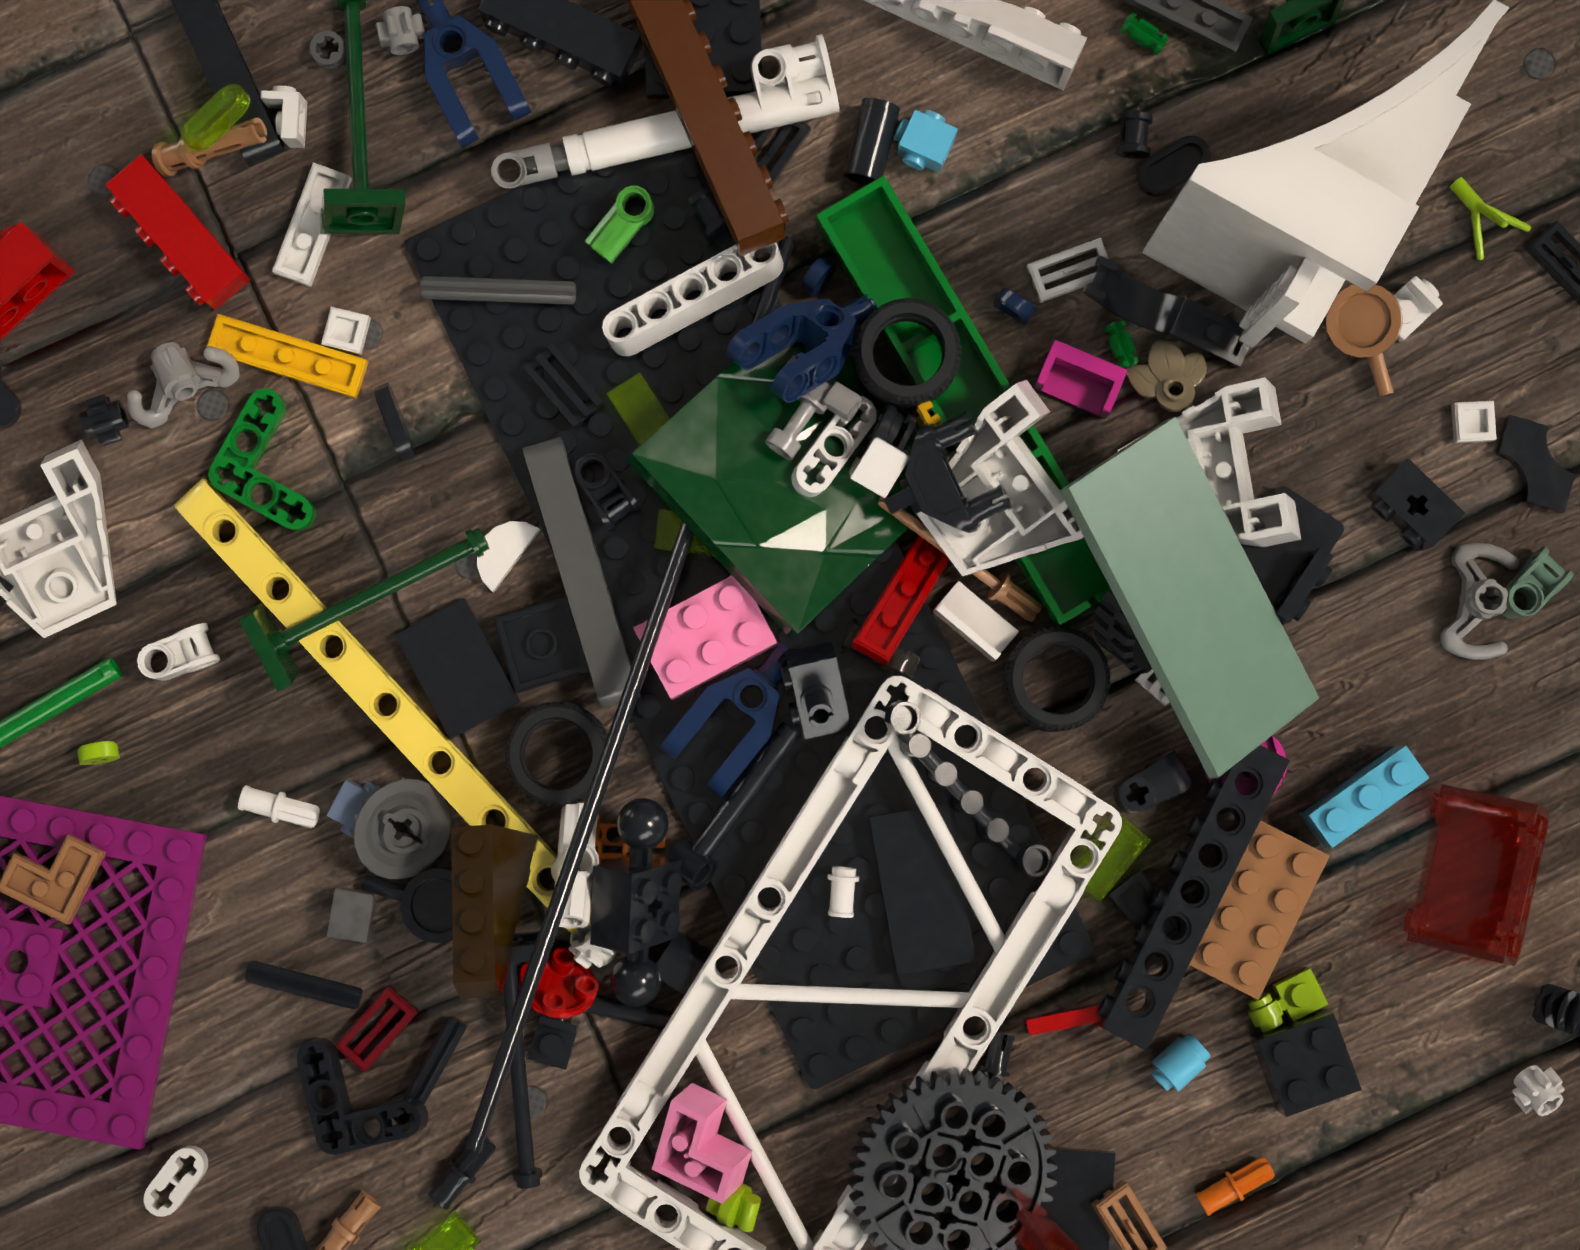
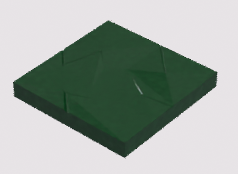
M800 342L794 343L749 370L742 369L734 362L731 363L626 459L789 638L797 635L909 528L878 505L880 495L850 478V467L856 457L861 459L864 455L861 452L862 446L867 447L863 443L864 438L830 485L819 495L806 497L799 494L793 487L791 477L794 468L835 414L832 411L826 409L823 414L814 412L796 439L801 447L792 460L783 458L766 445L765 441L773 429L783 430L801 404L798 399L787 403L769 388V384L773 385L776 375L793 355L796 356L801 352L804 354L809 352L807 347ZM849 353L839 374L828 380L827 383L833 386L836 382H839L858 395L869 399L875 406L876 413H878L885 403L876 399L863 386L856 371L854 358ZM897 407V411L904 414L899 407ZM858 409L853 418L842 428L849 432L857 422L863 421L860 418L863 413L862 410ZM916 426L914 427L913 432L906 446L904 447L908 450L909 454H911L913 443L918 432V428ZM835 436L826 437L824 441L826 452L834 457L842 456L844 452L843 442ZM819 461L809 472L803 470L807 475L805 482L808 485H812L814 482L819 483L816 480V476L825 464ZM908 462L886 497H890L903 490L899 481L906 478L905 473ZM911 506L904 509L916 519L919 518L917 514H914Z

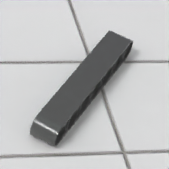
M560 436L524 447L523 453L601 708L604 709L619 704L632 665L569 458Z

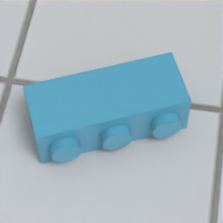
M1406 745L1394 746L1299 815L1322 847L1333 848L1427 781L1429 776Z

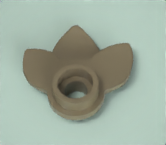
M1162 338L1158 339L1150 349L1149 364L1135 365L1127 368L1128 380L1140 396L1156 399L1163 409L1170 412L1183 411L1193 403L1195 387L1206 376L1207 367L1205 359L1201 352H1194L1184 357L1175 343ZM1171 387H1178L1183 392L1180 395L1174 396L1168 390Z

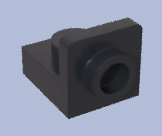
M539 1014L528 1059L566 1070L580 1022L572 1020V1017L567 1019L550 1018Z

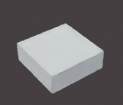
M331 307L321 345L361 356L371 318L368 315Z
M1494 401L1458 402L1451 405L1454 443L1493 442L1497 440Z

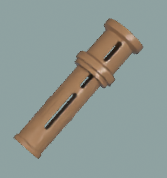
M255 117L243 123L212 131L205 135L198 136L193 133H187L181 136L179 141L169 144L166 142L156 143L152 148L153 163L162 176L171 177L178 170L187 167L191 169L201 168L210 158L234 152L251 145L264 143L267 140L265 138L267 136V129L263 121Z

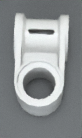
M201 623L180 630L170 637L143 647L138 654L137 663L141 673L145 676L165 681L214 665L220 661V657L218 654L213 653L206 632L209 628L207 623ZM163 651L168 658L167 666L163 671L155 673L151 668V659L154 654Z

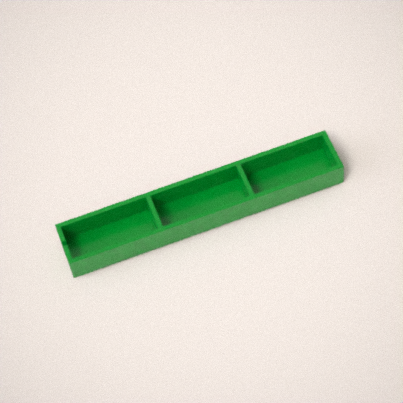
M884 175L816 215V227L858 297L862 294H867L868 299L872 298L877 308L896 299L913 298L923 300L938 307L953 322L959 334L961 344L960 365L948 389L931 402L933 408L929 415L932 417L938 413L942 420L939 423L941 424L967 410L973 421L960 426L959 430L970 424H975L982 410L1011 388ZM898 322L880 332L911 386L928 381L937 372L941 363L942 351L938 339L929 329L914 322ZM1033 425L1023 432L1020 438L1057 488L1061 490L1069 484L1035 426ZM962 441L949 446V450L956 451ZM1084 537L1015 559L1054 626H1060L1089 609L1091 605L1088 599L1093 606L1101 602L1106 592L1111 589Z

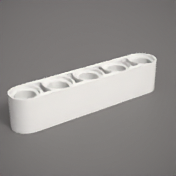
M777 242L744 256H740L735 244L611 311L603 320L602 329L612 349L621 356L635 355L776 279L781 274L784 264ZM760 254H772L765 262L755 261ZM727 272L737 273L732 280H720ZM692 291H702L700 296L694 300L685 299L687 294ZM656 310H667L661 318L651 319V315ZM632 328L626 337L616 338L617 333L621 329Z

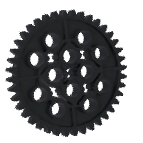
M948 1068L945 1080H942L936 1071L931 1072L930 1083L928 1084L920 1076H917L916 1089L912 1090L903 1083L901 1084L903 1093L901 1098L891 1092L888 1094L891 1103L889 1108L880 1104L876 1105L881 1117L879 1119L866 1118L872 1130L871 1132H858L857 1135L865 1145L852 1147L853 1153L860 1160L850 1162L848 1165L851 1171L857 1174L848 1178V1184L852 1189L856 1190L849 1194L852 1203L858 1205L853 1209V1213L858 1220H862L859 1226L865 1234H869L867 1238L874 1247L879 1246L878 1250H1017L1014 1243L1017 1239L1025 1243L1030 1241L1025 1230L1027 1228L1032 1230L1040 1228L1034 1220L1035 1215L1047 1216V1211L1040 1204L1041 1202L1053 1201L1054 1197L1045 1188L1057 1184V1181L1048 1173L1057 1170L1058 1165L1052 1159H1049L1057 1152L1048 1143L1053 1139L1052 1134L1047 1129H1043L1047 1122L1041 1115H1037L1038 1108L1032 1102L1027 1103L1029 1099L1021 1091L1016 1093L1017 1089L1009 1082L1003 1085V1081L996 1075L988 1080V1076L981 1070L973 1078V1074L967 1068H963L958 1079L957 1074L951 1068ZM959 1105L957 1114L952 1118L945 1119L947 1110L952 1106ZM996 1114L993 1124L988 1127H982L985 1118ZM968 1130H970L973 1134L970 1135V1137L964 1136L961 1141L956 1137L959 1135H966L968 1133ZM905 1135L910 1136L907 1145L902 1148H895L898 1139ZM948 1144L945 1153L941 1156L933 1157V1153L938 1146ZM985 1153L983 1160L979 1164L971 1165L975 1155ZM919 1159H920V1160L922 1161V1165H921V1166H914V1168H913V1170H912V1172H911V1170L909 1169V1166H910V1165H917L918 1162H919ZM1021 1161L1020 1168L1016 1172L1008 1174L1010 1166L1015 1162ZM899 1174L897 1181L893 1185L883 1187L885 1180L889 1176ZM995 1176L997 1179L996 1182L989 1183L986 1188L984 1186L985 1182H992ZM936 1183L931 1193L921 1195L923 1188L927 1184ZM973 1191L971 1199L965 1203H959L964 1193ZM1010 1200L1009 1205L1004 1210L996 1211L1002 1201ZM945 1206H946V1207L948 1208V1210H949V1211H947V1213L943 1212L944 1209H945ZM940 1212L938 1218L934 1215V1213ZM924 1221L922 1229L918 1232L910 1233V1229L915 1223ZM961 1230L957 1239L947 1241L953 1231Z

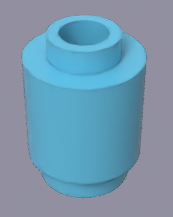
M1188 1033L1183 1039L1181 1037L1176 1038L1151 1061L1152 1065L1156 1068L1151 1075L1166 1091L1173 1087L1179 1092L1207 1067L1205 1062L1211 1055L1192 1034Z

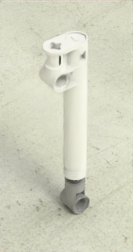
M816 35V41L796 47L786 44L758 52L752 58L750 64L755 91L733 96L742 115V120L738 121L743 133L747 131L755 133L839 113L837 92L823 35ZM810 55L816 56L814 59L799 62V58ZM764 56H772L779 63V72L772 79L763 78L758 71L759 61ZM676 110L585 131L581 135L562 137L564 144L553 147L548 142L505 152L493 161L491 175L499 186L506 189L557 178V172L570 169L571 175L574 176L586 173V170L592 169V171L692 148ZM513 159L519 163L521 174L517 180L506 181L500 176L499 165L503 160Z

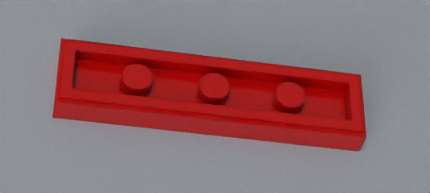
M918 535L854 639L851 647L887 666L950 561L948 556Z

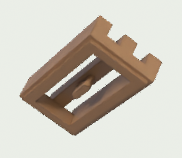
M1121 1180L1116 1184V1189L1106 1191L1103 1194L1104 1198L1101 1200L1096 1199L1091 1203L1119 1250H1132L1108 1211V1207L1112 1208L1136 1249L1148 1250L1118 1201L1122 1197L1153 1245L1149 1250L1167 1249L1127 1182Z

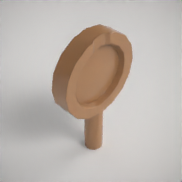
M1353 284L1340 291L1326 315L1327 333L1333 344L1345 354L1358 358L1367 357L1379 397L1394 393L1383 352L1388 350L1399 338L1403 326L1402 308L1396 297L1382 286L1374 285L1368 291H1365Z

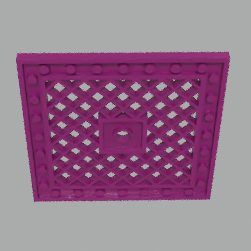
M0 795V837L16 839L15 842L3 850L0 848V866L4 871L9 863L7 856L21 846L31 860L46 866L47 862L57 856L66 836L72 834L106 851L101 864L110 877L96 888L91 883L80 905L81 907L91 900L102 918L86 927L79 914L76 913L72 923L79 933L66 942L68 929L53 926L59 920L53 917L48 920L44 913L24 903L9 912L0 899V1000L23 1004L9 1014L0 1001V1029L5 1027L16 1043L3 1053H0V1072L5 1079H0V1123L141 1150L145 1147L207 834ZM32 843L53 846L55 848L40 857ZM108 857L132 861L133 863L118 872ZM147 865L157 866L155 876ZM138 868L149 886L133 896L122 878ZM115 884L125 902L110 911L99 894ZM152 892L148 914L146 915L138 901ZM130 907L141 925L125 934L115 917ZM29 909L38 923L14 918ZM107 923L118 941L102 951L91 933ZM144 931L140 953L138 954L130 940ZM83 939L94 957L78 966L68 949ZM122 946L133 964L118 974L107 956ZM15 950L24 952L28 958V966L22 973L14 971L9 963L10 956ZM61 960H63L70 973L57 981ZM99 963L110 980L94 990L83 972ZM136 971L132 992L130 993L122 979ZM75 978L86 996L71 1006L60 988ZM114 986L125 1004L109 1013L99 995ZM53 999H55L63 1012L47 1021L38 1007L51 1008ZM91 1002L101 1020L86 1029L75 1011ZM28 1010L39 1028L24 1038L13 1020ZM128 1010L124 1032H122L114 1019ZM67 1018L78 1036L63 1045L52 1027ZM106 1025L117 1043L102 1053L91 1037V1034ZM44 1034L54 1052L40 1061L28 1043ZM82 1041L94 1059L78 1068L67 1051ZM20 1049L31 1068L16 1077L5 1059ZM120 1049L116 1071H114L106 1058ZM59 1057L70 1075L55 1085L44 1066ZM98 1064L109 1083L94 1092L83 1074ZM35 1073L44 1087L21 1082ZM74 1080L83 1095L61 1091L60 1089ZM112 1088L110 1100L98 1098Z

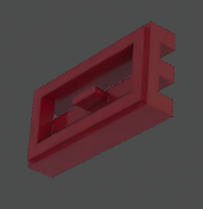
M389 985L335 1047L358 1068L366 1072L420 1011L414 1006L412 1007L407 1002V999L400 996L396 989ZM390 998L394 1002L393 1006L352 1050L348 1046L350 1041ZM402 1009L406 1013L370 1055L363 1060L359 1055L398 1011Z

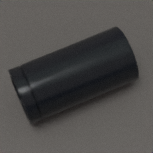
M877 98L862 99L843 174L845 178L859 184L868 185L884 176L900 108L897 105Z

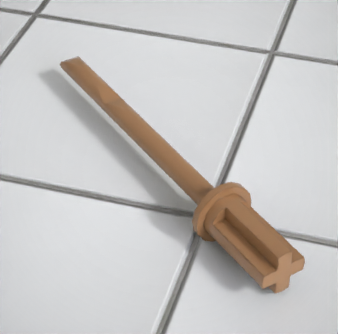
M880 496L878 505L890 514L884 501L886 498ZM906 510L891 514L946 555L926 526ZM986 569L971 573L990 587L987 593V597L990 600H999L1026 621L1032 622L1036 618L1037 613L1042 610L1043 605L1012 583L1008 573H1002L998 578Z

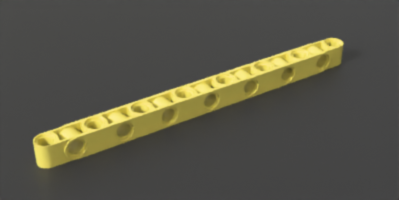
M204 477L174 504L181 515L286 628L327 609L253 527ZM233 522L236 529L235 536L229 542L223 543L219 535L220 529L224 524ZM285 579L289 584V593L284 599L276 600L272 592L273 586L277 581ZM340 621L299 640L305 649L470 826L486 825L487 814L496 809L505 816V828L538 836L536 850L533 852L530 865L529 881L526 887L548 908L554 890L542 887L539 877L543 869L552 867L557 854ZM338 636L343 642V650L336 658H330L326 653V643L332 637ZM386 694H392L397 700V708L390 716L383 715L379 710V701ZM441 751L446 752L451 758V767L444 774L437 773L432 765L433 757ZM591 892V905H590V917H589V921L591 920V912H592V892ZM566 928V929H567L570 933H573L577 928H572V929Z

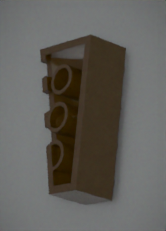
M493 824L451 827L453 985L461 999L502 996L513 950V938L522 911V899L531 872L532 856L538 842L537 835Z

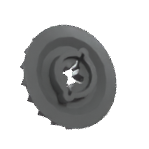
M402 777L401 780L397 781L387 780L385 786L373 788V794L368 800H361L362 808L359 814L354 815L356 823L355 828L351 830L354 837V845L352 847L357 852L359 861L374 874L387 879L409 878L426 870L443 852L450 835L451 814L445 798L431 784L418 778L408 779ZM391 818L395 822L399 821L401 823L405 821L404 824L408 827L407 830L413 833L415 837L412 838L406 833H396V829L393 828L394 825L388 822V819Z

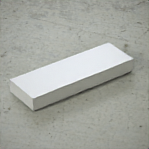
M316 163L312 164L272 270L274 274L309 287L312 286L331 234H320L323 189H348L352 180L350 175Z

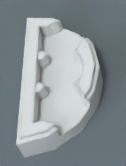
M509 521L494 527L485 536L490 549L484 552V556L480 558L477 556V568L482 581L493 593L539 533V528L527 522Z

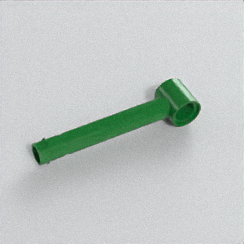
M108 657L84 673L79 674L0 721V748L94 694V692L120 679L122 673L116 662L111 657Z

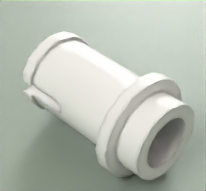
M834 866L832 867V874H828V879L831 880L828 915L851 918L854 916L855 882H859V876H856V868Z

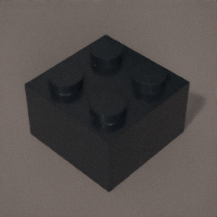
M1321 1009L1295 1022L1288 1021L1270 1031H1260L1249 1035L1276 1110L1285 1117L1362 1090L1333 1012Z

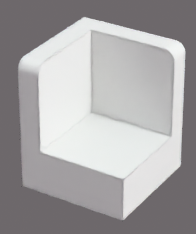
M874 437L862 458L856 457L850 467V478L886 498L907 464L910 454L905 448L901 451L881 438Z

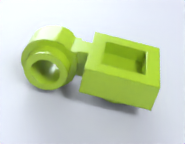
M1307 967L1272 985L1278 998L1272 999L1270 993H1265L1260 996L1259 1000L1255 998L1248 1002L1250 1007L1248 1014L1255 1027H1260L1262 1032H1267L1284 1023L1281 1018L1284 1014L1283 1011L1286 1012L1291 1022H1295L1328 1005V1002L1311 968Z

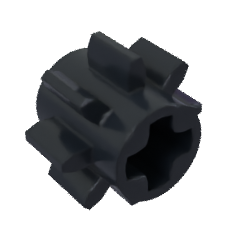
M104 394L87 399L86 402L89 409L79 414L81 425L89 440L98 438L99 443H103L104 446L121 441L120 431L129 428L128 418L122 403L119 400L111 402L110 398Z

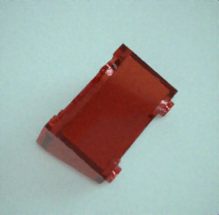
M1441 784L1440 792L1433 794L1430 804V815L1435 816V822L1439 825L1423 902L1418 903L1415 909H1409L1405 917L1404 931L1408 932L1407 941L1515 966L1520 957L1547 836L1549 810L1534 803Z

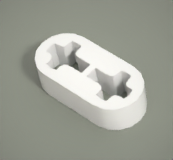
M192 1145L182 1147L162 1167L144 1193V1204L151 1214L160 1217L172 1214L183 1204L208 1169V1158L201 1148ZM189 1156H193L196 1159L193 1166L197 1171L191 1170L181 1179L177 1176L184 1165L180 1158L186 1159ZM172 1183L176 1186L169 1195V1199L173 1203L167 1202L160 1206L157 1203L159 1195L155 1191L161 1192Z

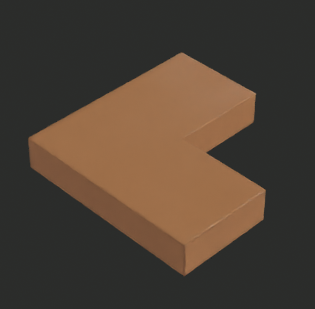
M69 834L66 836L51 868L41 865L19 853H13L0 879V892L65 924H71L106 851Z

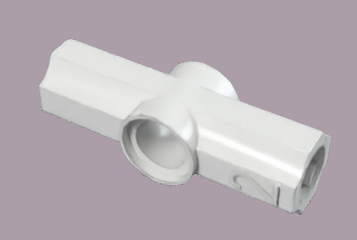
M584 803L566 804L561 809L558 854L551 867L555 885ZM597 818L559 927L569 929L584 928L589 924L593 866L599 864V855L595 850Z

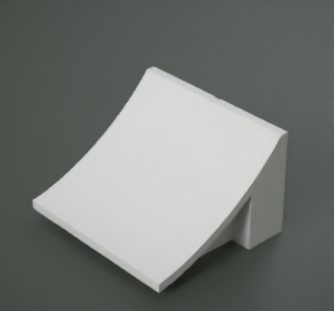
M1493 0L1468 29L1417 71L1374 99L1327 124L1253 152L1224 160L1198 164L1150 237L1142 253L1246 310L1247 312L1239 324V327L1245 329L1239 341L1253 348L1275 327L1306 344L1314 337L1345 280L1365 291H1368L1378 282L1419 208L1416 202L1471 103L1456 95L1494 26L1507 12L1509 7L1497 0Z

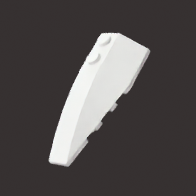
M864 0L1063 91L1087 40V37L1082 36L1081 31L1068 23L1055 24L1045 19L1046 16L1035 8L1024 7L1022 9L1001 0Z

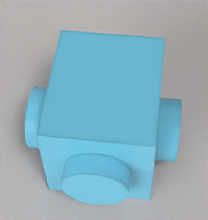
M914 110L910 121L903 118L896 132L894 140L900 142L897 155L902 156V161L914 169L923 170L926 167L940 173L956 139L958 128L946 124V119L934 111L925 110L922 113Z

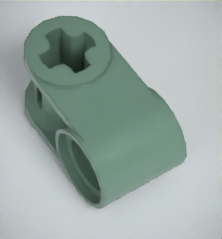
M1546 546L1537 550L1504 587L1508 591L1507 608L1502 615L1507 619L1516 620L1534 615L1574 576L1570 569L1564 570L1548 555L1550 550ZM1516 591H1520L1526 597L1527 603L1524 610L1519 609L1514 603L1513 597Z

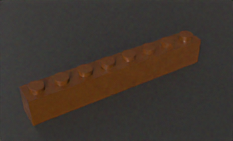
M626 0L740 256L785 239L784 223L789 222L787 212L781 199L774 201L769 189L773 188V183L765 165L758 167L753 155L758 154L756 144L750 131L743 133L738 121L742 120L739 106L734 97L727 99L723 90V88L727 87L725 76L719 64L712 66L708 55L712 54V49L705 32L697 33L693 22L697 21V16L691 1Z

